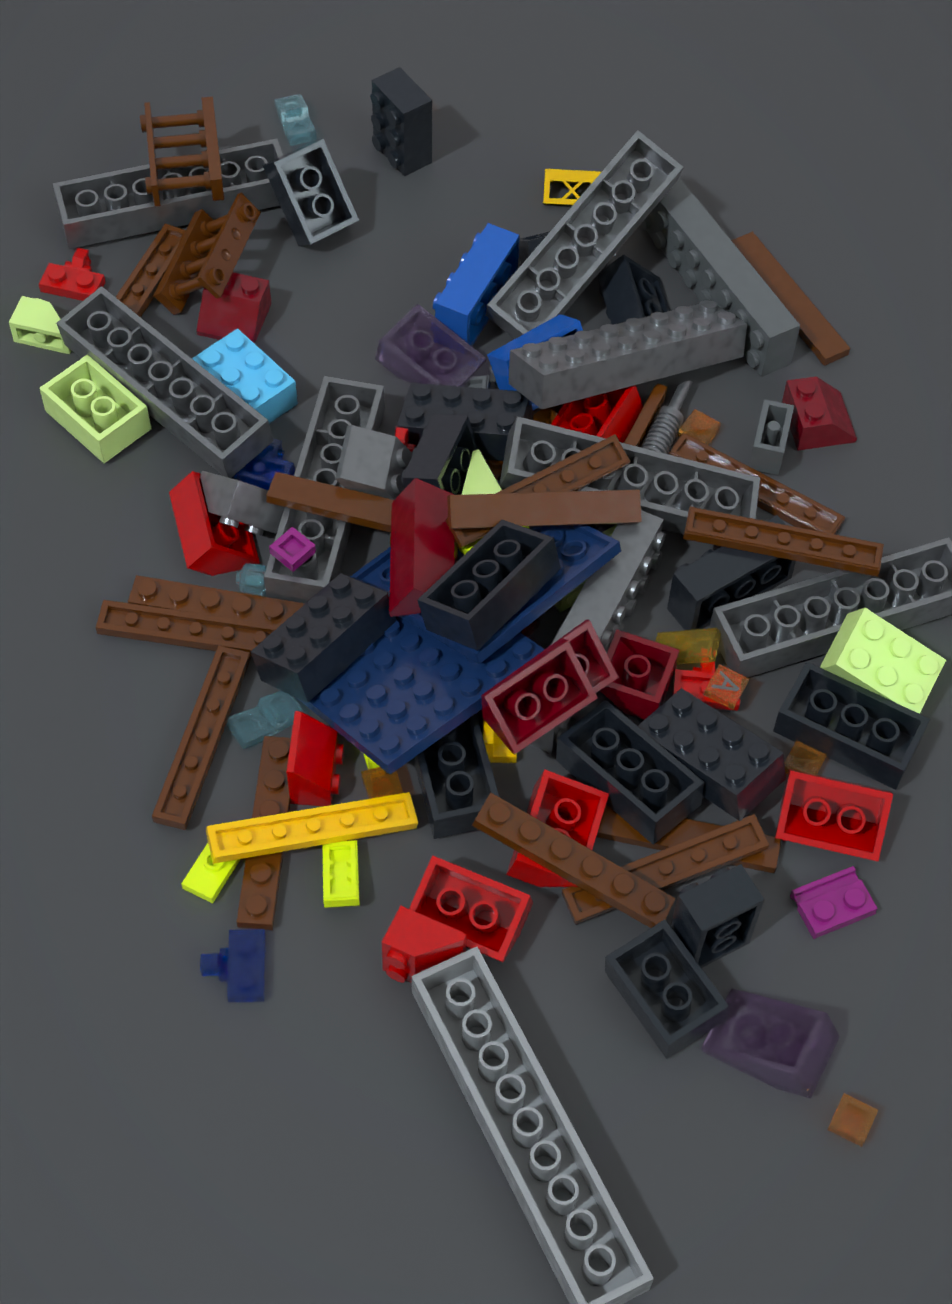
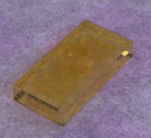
M717 628L657 633L655 642L679 649L677 664L715 662L721 633Z

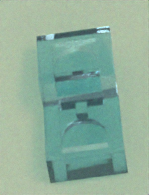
M301 94L274 99L280 122L290 146L317 140L316 129L309 118L308 107Z
M278 691L259 698L257 707L230 716L226 726L242 748L246 749L262 742L264 736H274L291 726L294 721L295 711L305 712L292 695Z

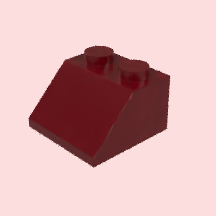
M232 272L221 297L217 299L204 287L197 324V335L220 340L238 328L255 344L272 304L269 280Z
M817 376L787 380L782 403L794 405L790 430L797 451L856 442L857 437L839 390Z
M616 629L607 655L619 678L600 691L623 713L645 720L663 704L674 676L680 650Z

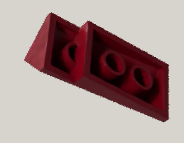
M414 478L392 502L389 614L391 617L421 613L417 599L457 562L458 543L445 521L448 517L447 496L454 494L418 478Z
M586 619L481 695L483 719L513 754L518 753L598 698L596 693L619 678L591 621Z

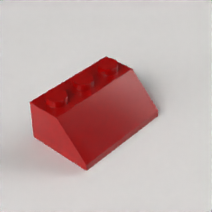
M633 385L565 403L550 425L605 439L616 434L619 442L624 443L641 413L643 405L637 387Z
M192 471L169 491L188 569L214 576L256 567L260 564L253 534L244 530L246 524L239 522L238 528L220 523L221 516L208 511L200 473Z
M544 769L534 786L526 813L593 850L609 793ZM514 850L506 875L537 887H578Z
M789 769L775 838L879 861L893 793Z
M432 855L409 909L466 933V948L478 947L481 954L503 963L521 934L533 905V900L529 894Z

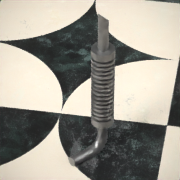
M685 381L679 384L669 406H662L658 409L641 448L665 454L669 453L684 417L680 409L693 381Z

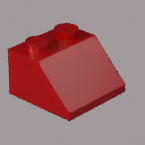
M295 711L286 771L290 804L329 806L332 805L333 794L339 795L340 774L335 773L336 765L343 764L344 744H338V732L335 729L301 711Z
M400 905L381 942L383 971L397 982L404 983L408 981L412 983L413 975L466 952L467 934Z

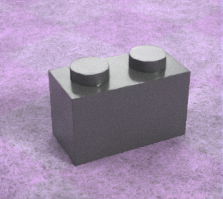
M764 399L749 467L760 472L779 475L794 405Z

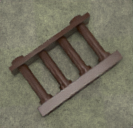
M213 96L201 97L203 109L197 110V113L152 117L150 102H144L145 115H140L142 133L147 132L151 176L145 177L147 195H153L155 206H161L159 191L196 187L211 189L213 201L224 200ZM189 125L205 127V130H199V133L154 137L155 128ZM201 145V148L207 147V150L201 151L202 154L156 158V149ZM194 166H203V169L209 168V171L204 172V175L158 179L157 170Z
M242 192L237 194L229 213L213 220L203 209L194 213L153 295L173 315L182 312L191 292L204 287L216 299L221 297L261 213Z

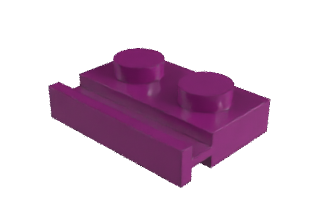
M854 866L791 891L790 897L795 901L798 907L797 910L813 939L876 914L878 908L862 880L858 879Z

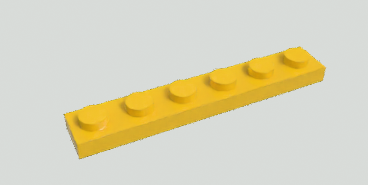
M410 792L209 825L206 828V835L214 864L416 829L418 820Z

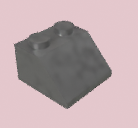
M354 425L347 426L335 479L346 489L395 500L405 489L402 486L401 476L412 458V452L396 436Z
M201 472L200 478L208 511L221 516L220 523L238 528L240 522L246 524L245 531L261 536L264 530L277 533L284 507L266 503L268 490L210 472Z

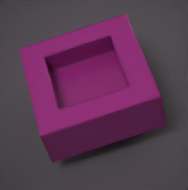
M291 527L269 546V550L273 557L294 572L316 553V545L295 528Z

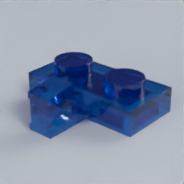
M273 438V442L238 471L232 479L269 490L275 472L293 476L296 470L294 463L284 461L282 458L285 453L282 448V441Z
M265 929L229 930V948H220V954H201V975L219 976V981L227 982L228 1003L264 1002Z

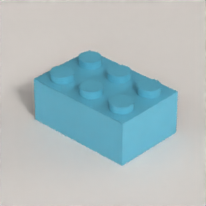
M238 328L192 358L268 419L269 424L298 404L296 381Z

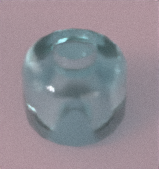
M246 563L242 570L237 572L236 584H239L241 593L258 596L266 594L264 583L266 565Z

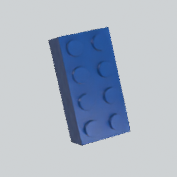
M487 223L482 233L478 232L476 234L472 248L468 253L465 252L462 255L459 267L455 273H450L445 289L442 293L438 292L434 298L432 308L435 310V318L432 328L435 329V343L463 354H468L489 321V318L485 316L487 304L518 270L519 234Z

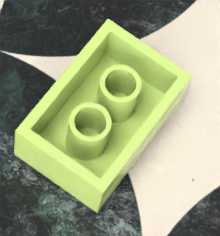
M88 354L39 388L45 411L103 463H106L151 430L147 406Z
M862 608L846 615L820 668L920 714L946 659L867 608Z

